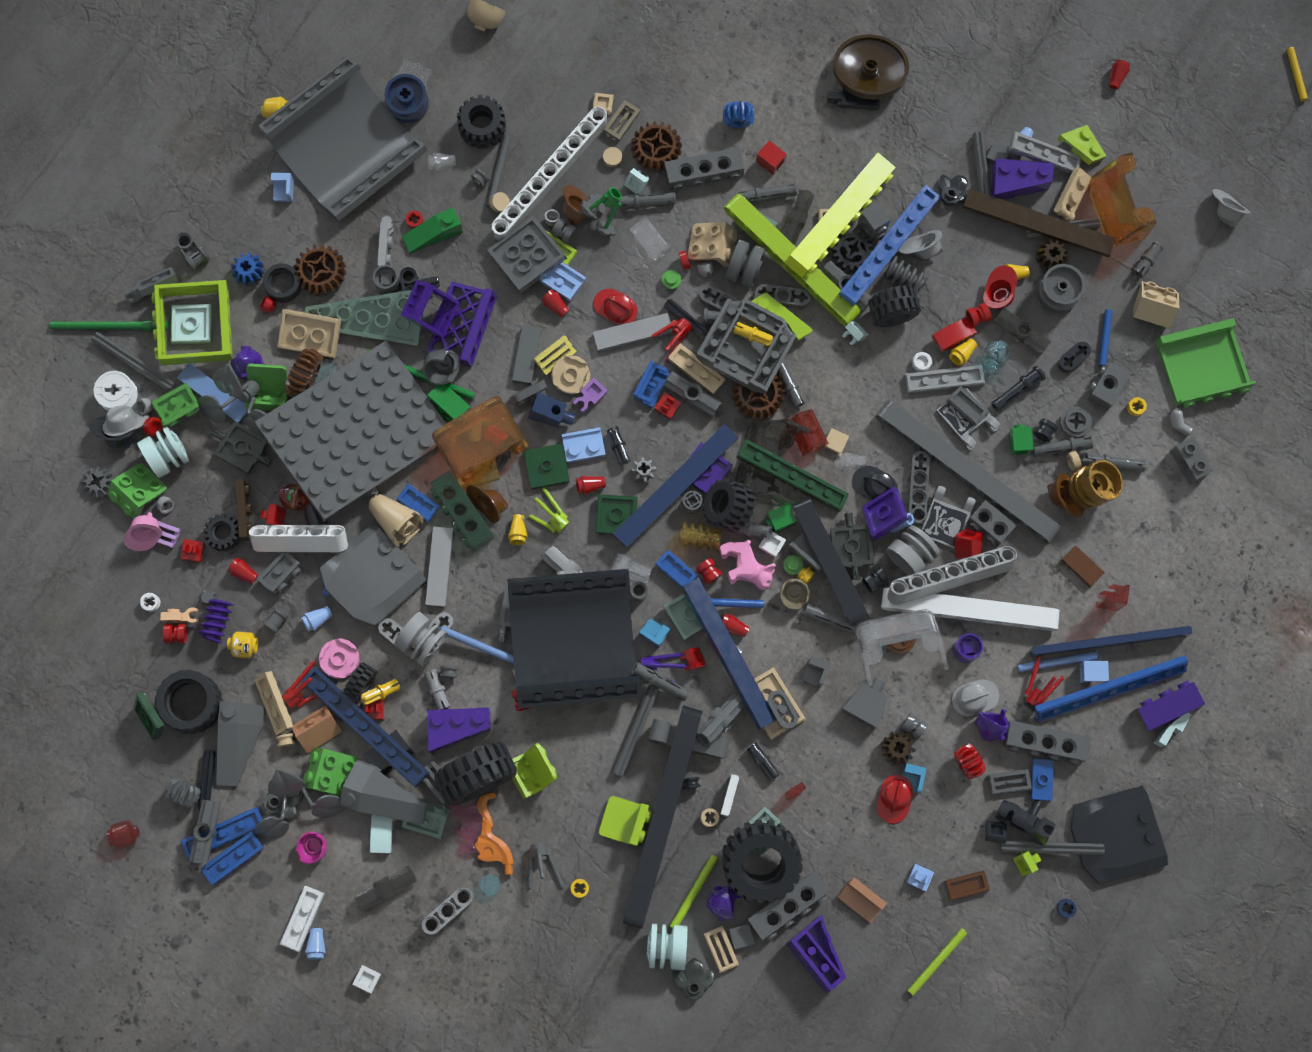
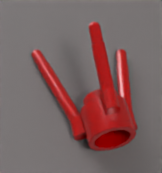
M681 318L679 321L674 319L669 325L651 335L654 338L673 328L672 333L675 337L665 348V351H668L674 344L675 346L668 357L692 330L691 324L684 318Z
M1038 656L1028 688L1024 693L1027 695L1026 701L1034 706L1044 703L1065 678L1061 676L1054 683L1056 676H1053L1042 691L1036 687L1032 690L1041 656Z
M312 661L282 696L290 708L295 706L300 708L305 703L318 698L313 694L302 700L304 696L300 691L312 681L311 677L296 688L314 666L315 661Z

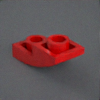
M966 317L939 330L931 337L941 352L956 347L961 341L974 337L977 331Z

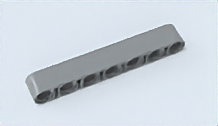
M1004 546L896 579L890 585L887 595L888 600L892 604L899 605L1007 572L1012 569L1017 558V552L1010 546Z

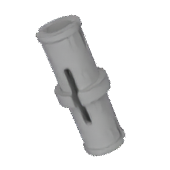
M431 670L433 679L429 671L424 673L431 689L429 691L430 695H433L438 710H443L441 702H443L445 709L450 708L451 706L444 693L445 687L441 685L437 670Z

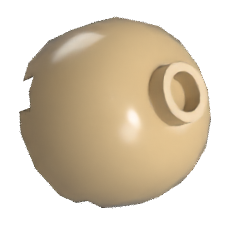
M470 0L467 9L470 21L475 24L474 28L483 32L486 29L492 30L497 28L502 23L506 13L505 10L492 6L482 0Z

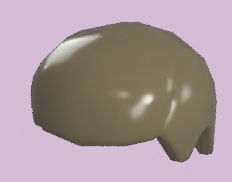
M789 579L780 587L779 597L785 607L798 610L808 602L810 591L807 584L802 580Z

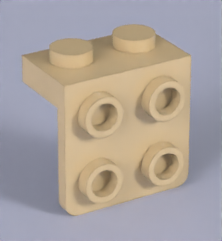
M727 222L694 224L688 250V259L691 261L716 260L724 267H729L734 253L735 241L737 240V230Z

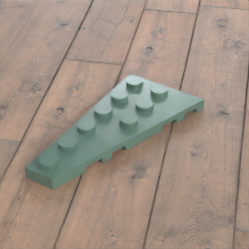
M412 290L305 307V313L341 319L340 333L418 346L420 342L421 327L401 316Z

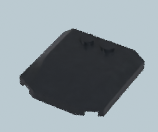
M1143 785L1073 805L1074 810L1070 829L1074 842L1104 844L1105 847L1104 855L1078 854L1082 867L1086 872H1089L1098 884L1168 865L1167 852L1149 796Z

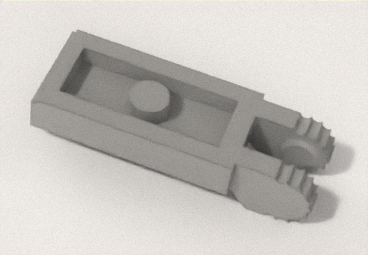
M389 216L381 219L378 267L381 265H391L389 248L393 246V238L390 236L394 233V224Z

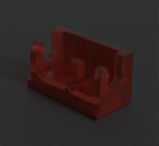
M812 409L797 413L787 421L803 457L813 451L816 453L829 444Z
M1110 585L1108 588L1115 589V591L1100 592V595H1105V598L1096 602V608L1119 611L1125 607L1128 602L1130 585Z

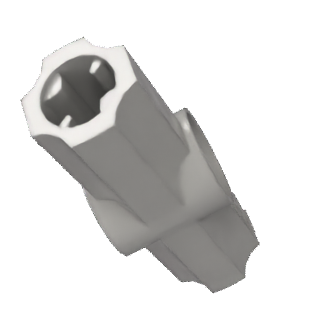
M554 546L549 548L542 557V560L555 570L557 575L583 573V570L573 560L566 558Z

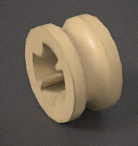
M294 734L277 736L276 740L279 741L277 747L282 748L295 745L296 743L293 741Z
M711 808L705 809L700 815L701 823L706 827L715 826L719 821L718 812ZM707 812L708 814H711V812L714 814L713 819L715 821L712 824L711 821L709 823L705 821V814Z

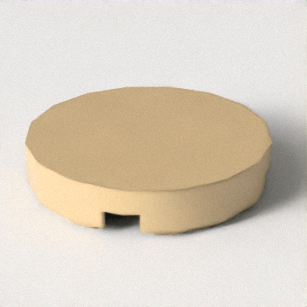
M568 355L556 361L552 368V382L557 390L564 394L572 395L579 393L590 381L589 367L578 356Z

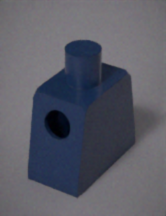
M538 392L528 418L558 428L561 422L572 426L575 414L565 411L566 403Z

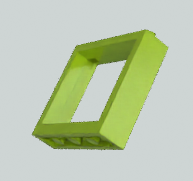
M226 280L154 285L155 292H152V303L155 304L156 310L152 311L153 321L156 322L157 329H153V335L158 347L154 348V352L161 366L230 361L233 359L229 288ZM219 293L222 351L167 355L164 297Z

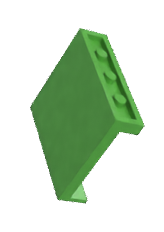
M1234 318L1160 336L1155 342L1176 407L1183 406L1188 408L1194 406L1195 402L1202 401V403L1213 401L1215 397L1220 396L1221 399L1230 397L1235 392L1243 394L1249 392L1250 388L1256 384L1255 381L1250 382L1233 328L1236 326Z

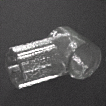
M619 553L616 554L610 569H628L629 579L642 581L647 584L652 572V568L634 562L630 557Z

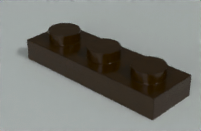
M243 478L235 479L239 538L242 541H251L249 530L253 527V523H250L249 515H252V505L248 503V496H251L250 484H247Z

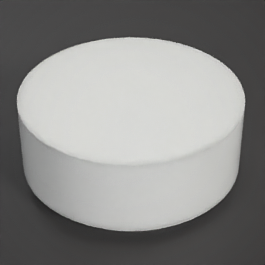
M925 352L917 353L912 359V367L917 372L928 371L932 365L930 355Z

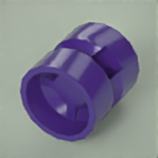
M973 633L962 635L953 645L954 657L962 663L974 661L983 650L982 640Z

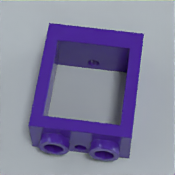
M416 280L401 316L427 332L444 338L460 302L430 283ZM433 295L441 300L442 303L430 326L420 318L430 296Z

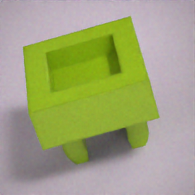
M1027 851L1012 858L1022 877L1039 870L1036 866V863L1041 861L1038 853L1032 856Z

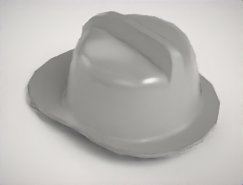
M1218 189L1212 190V194L1219 201L1217 215L1222 222L1234 227L1245 214L1251 213L1229 194Z
M932 230L925 234L907 238L899 248V252L902 254L914 253L922 259H929L943 252L940 243L942 232L940 230Z
M115 406L106 414L103 431L108 436H121L142 427L144 421L149 416L148 414L142 415L137 409L133 410L129 406Z
M982 679L960 686L953 693V707L959 714L967 717L977 715L978 712L989 711L999 701V690L989 680Z

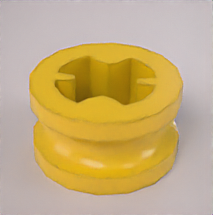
M1139 397L1133 398L1127 405L1128 413L1135 417L1142 415L1147 407L1145 400ZM1138 403L1140 404L1139 407H1141V409L1135 411V407H1132V405Z
M583 879L574 880L570 887L572 894L578 898L586 896L589 891V885ZM576 883H584L586 888H583L585 892L582 894L580 892L575 893L574 888L576 887L574 885Z

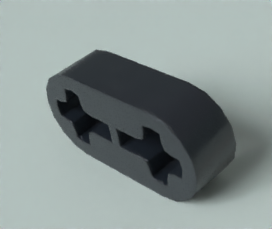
M1086 342L1075 344L1058 360L1059 370L1064 373L1073 371L1091 354L1090 345ZM1084 348V354L1081 353L1077 357L1075 354L1079 351V349ZM1070 358L1073 359L1070 366L1063 365L1065 361H1068Z

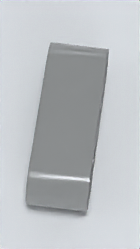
M467 888L456 890L425 917L422 922L423 931L430 935L439 933L472 904L474 900L473 892ZM463 891L469 894V900L466 903H461L458 898L459 894ZM447 905L452 906L454 911L450 917L443 915V908ZM431 919L436 920L438 925L434 931H430L427 928V922Z

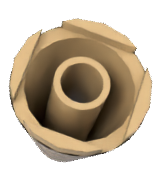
M382 494L373 496L369 501V510L392 543L397 547L400 543L407 544L419 532L418 525L419 523L423 524V516L420 513Z

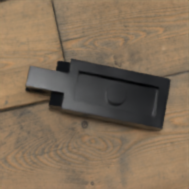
M843 88L837 89V92L828 91L827 103L837 104V107L879 110L880 99L860 98Z

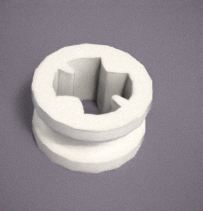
M146 593L140 599L141 607L148 612H154L160 607V598L153 593ZM148 598L150 600L155 598V600H153V602H155L153 606L149 605L148 607H146V605L148 604L146 602Z

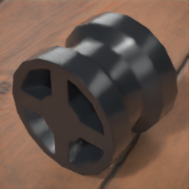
M1042 418L1039 421V427L1035 428L1033 434L1042 441L1050 442L1052 434L1057 431L1058 426L1052 421Z

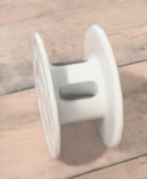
M109 371L101 375L95 382L93 389L96 400L107 411L120 405L132 408L138 397L137 387L126 374L119 371Z

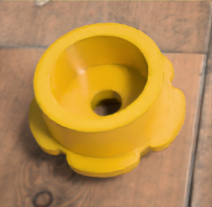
M808 567V569L803 568L797 577L808 584L815 572L811 570V567Z

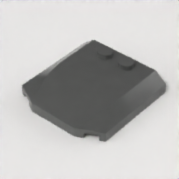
M727 299L698 350L696 358L703 365L754 392L765 394L797 335L791 332L787 322L782 317L752 301H731L732 299ZM741 322L752 328L757 327L759 331L772 335L771 345L765 346L755 341L750 342L748 338L734 334L736 324Z
M374 524L370 525L352 540L346 550L338 552L320 567L326 592L353 620L368 623L372 627L378 625L427 582L420 569Z

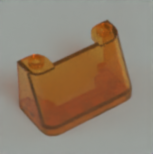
M1133 152L1119 156L1090 178L1088 185L1103 233L1116 238L1114 246H1121L1145 239L1157 223L1155 215L1150 208L1141 207L1136 209L1125 174L1132 172L1136 166Z
M499 396L486 400L441 426L432 434V439L439 453L460 486L470 483L474 479L476 474L474 469L503 452L509 450L510 453L519 454L528 447L527 441Z

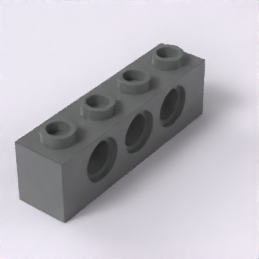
M740 148L665 162L668 188L675 191L682 190L688 186L700 187L704 183L709 182L715 184L725 179L736 180L744 174ZM726 165L728 168L720 169L718 166ZM706 168L709 172L702 173L700 169ZM683 172H688V173H690L691 175L688 176V177H685V176H683L681 173H683Z
M1012 720L1009 721L1008 734L1003 742V746L1008 747V751L1020 753V750L1028 751V755L1040 757V754L1047 755L1048 759L1060 761V758L1066 759L1069 764L1080 765V763L1087 761L1091 737ZM1023 734L1030 737L1031 742L1029 745L1023 743ZM1044 738L1050 741L1051 746L1049 749L1044 748L1042 745ZM1063 743L1069 744V746H1070V752H1069V753H1065V752L1063 751V749H1062V744H1063Z
M813 871L795 884L794 890L791 893L785 892L786 897L781 900L777 897L774 899V902L767 904L749 917L747 921L760 940L766 939L769 941L777 935L776 930L781 926L785 929L794 923L792 918L798 914L802 917L811 910L809 908L810 905L815 902L818 905L828 898L826 894L830 891L818 874ZM807 889L810 891L811 899L809 901L801 899L800 894L802 890ZM787 901L792 902L795 906L794 911L790 914L784 910V904ZM771 913L778 917V922L774 926L769 925L767 922V916Z

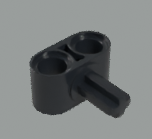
M405 267L400 272L403 291L412 290L416 280L430 283L436 288L440 287L438 276L419 279L416 270L411 267ZM407 276H414L413 280L405 281Z

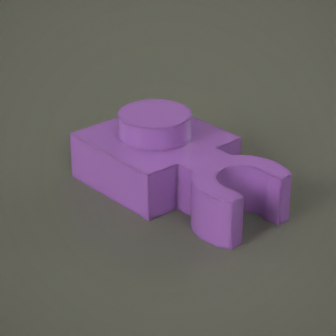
M593 377L580 391L583 397L576 398L573 405L576 406L578 403H583L584 407L581 409V412L584 413L587 411L590 402L595 406L608 393V390Z

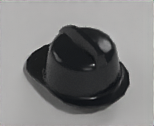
M106 416L99 417L91 422L89 427L91 433L104 439L110 448H130L134 430L124 435L113 437L106 435L103 431Z
M863 466L853 476L855 489L871 500L892 487L898 489V485L892 476L873 466Z

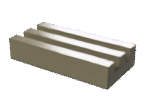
M624 100L604 128V133H608L610 137L616 138V141L620 142L640 114V109ZM626 107L629 108L622 117V119L619 121L617 126L612 131V126L615 124V122L620 117L622 112L625 110ZM634 111V113L632 114V116L630 117V119L627 121V123L625 124V126L622 128V130L620 131V133L617 134V132L619 131V129L621 128V126L624 124V122L626 121V119L629 117V115L631 114V112Z

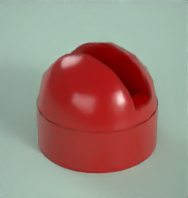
M265 296L259 309L267 313L273 312L276 302L272 298Z

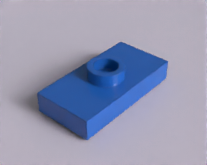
M409 484L406 485L396 498L402 505L420 513L423 516V520L428 523L440 509L438 504Z
M667 550L655 563V566L679 587L698 577L693 570L670 550Z
M1032 759L1031 800L1052 801L1054 760Z

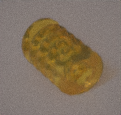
M686 522L682 523L680 543L683 541L684 547H687L688 543L691 542V546L694 549L698 543L699 548L702 550L706 544L707 549L710 551L714 545L715 550L718 552L721 531L719 532L717 527H714L711 531L709 525L703 530L701 524L695 529L694 523H691L689 528H687Z

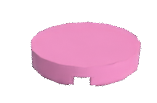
M341 638L329 641L320 651V667L329 677L335 679L347 678L356 671L359 665V652L356 646L348 640Z

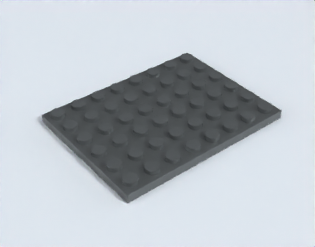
M384 341L254 422L256 428L323 521L452 439L455 435L387 341Z

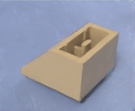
M1142 281L1133 308V317L1171 329L1179 311V292L1170 287L1163 288L1159 287L1156 283Z

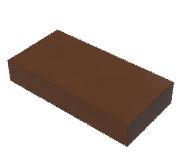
M1076 545L1061 559L1089 587H1092L1105 573Z
M984 870L944 881L949 901L990 891Z

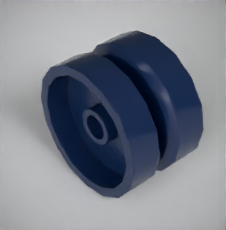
M401 74L388 82L384 97L390 113L397 120L403 123H412L419 121L425 116L429 108V99L425 86L419 78L412 74Z

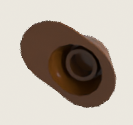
M567 185L563 188L565 202L562 211L568 217L571 225L575 226L587 218L582 211V201H588V198L579 188Z
M1062 473L1055 482L1047 486L1050 500L1055 506L1065 508L1072 517H1082L1085 508L1080 507L1074 502L1068 487L1070 476Z
M475 485L467 486L466 493L471 503L490 522L497 523L499 515L508 508V503L496 490L483 491Z

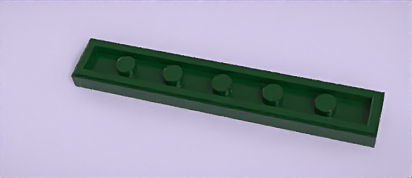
M747 439L743 441L736 458L838 512L842 511L849 495L845 491Z

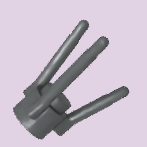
M546 843L530 845L531 851L528 852V889L532 888L533 861L538 862L540 878L544 879L543 861L547 860L546 856L549 859L560 888H564L551 854V848H547Z

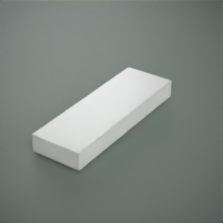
M304 886L280 945L297 952L301 951L325 893Z

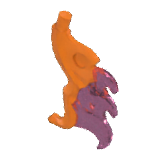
M485 794L479 798L478 802L469 806H451L452 814L462 823V828L459 830L455 827L454 831L468 843L466 846L460 844L461 850L469 854L480 852L478 859L485 862H502L504 874L513 875L512 864H514L509 847L491 832L494 825L487 809V802L490 799L496 798V794Z

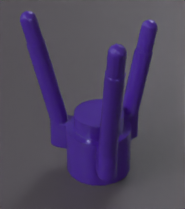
M683 653L647 656V658L641 659V664L651 670H657L658 668H686L684 664L658 663V661H655L681 657Z

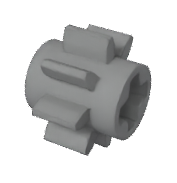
M642 457L639 463L634 461L637 469H632V473H637L636 481L643 479L644 483H646L649 477L654 479V475L651 472L656 471V467H651L652 460L644 461V457ZM642 467H645L647 470L645 474L641 470Z

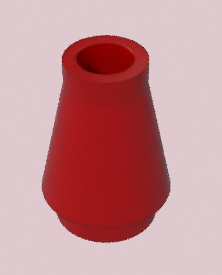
M1116 60L1112 64L1108 85L1110 88L1119 90L1120 85L1130 71V64L1128 62Z
M552 289L541 299L545 307L558 314L561 318L570 310L558 292H554Z
M580 476V478H576L578 494L582 493L585 495L601 488H606L604 476Z
M238 558L233 560L227 570L231 573V576L253 584L259 576L246 562Z
M723 614L721 619L730 634L742 637L747 635L749 626L731 614Z

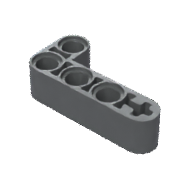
M653 719L649 742L672 747L677 726L671 725L667 721ZM719 736L711 746H704L695 737L692 752L726 759L730 739Z

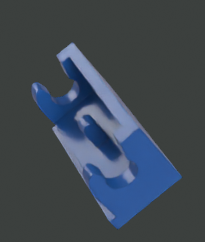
M650 361L634 392L633 399L653 409L663 389V385L670 375L667 372L668 369Z

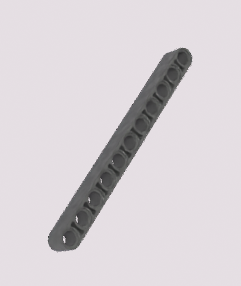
M887 400L875 415L880 423L918 451L928 453L930 460L1043 543L1049 544L1061 527L1058 523L892 401Z

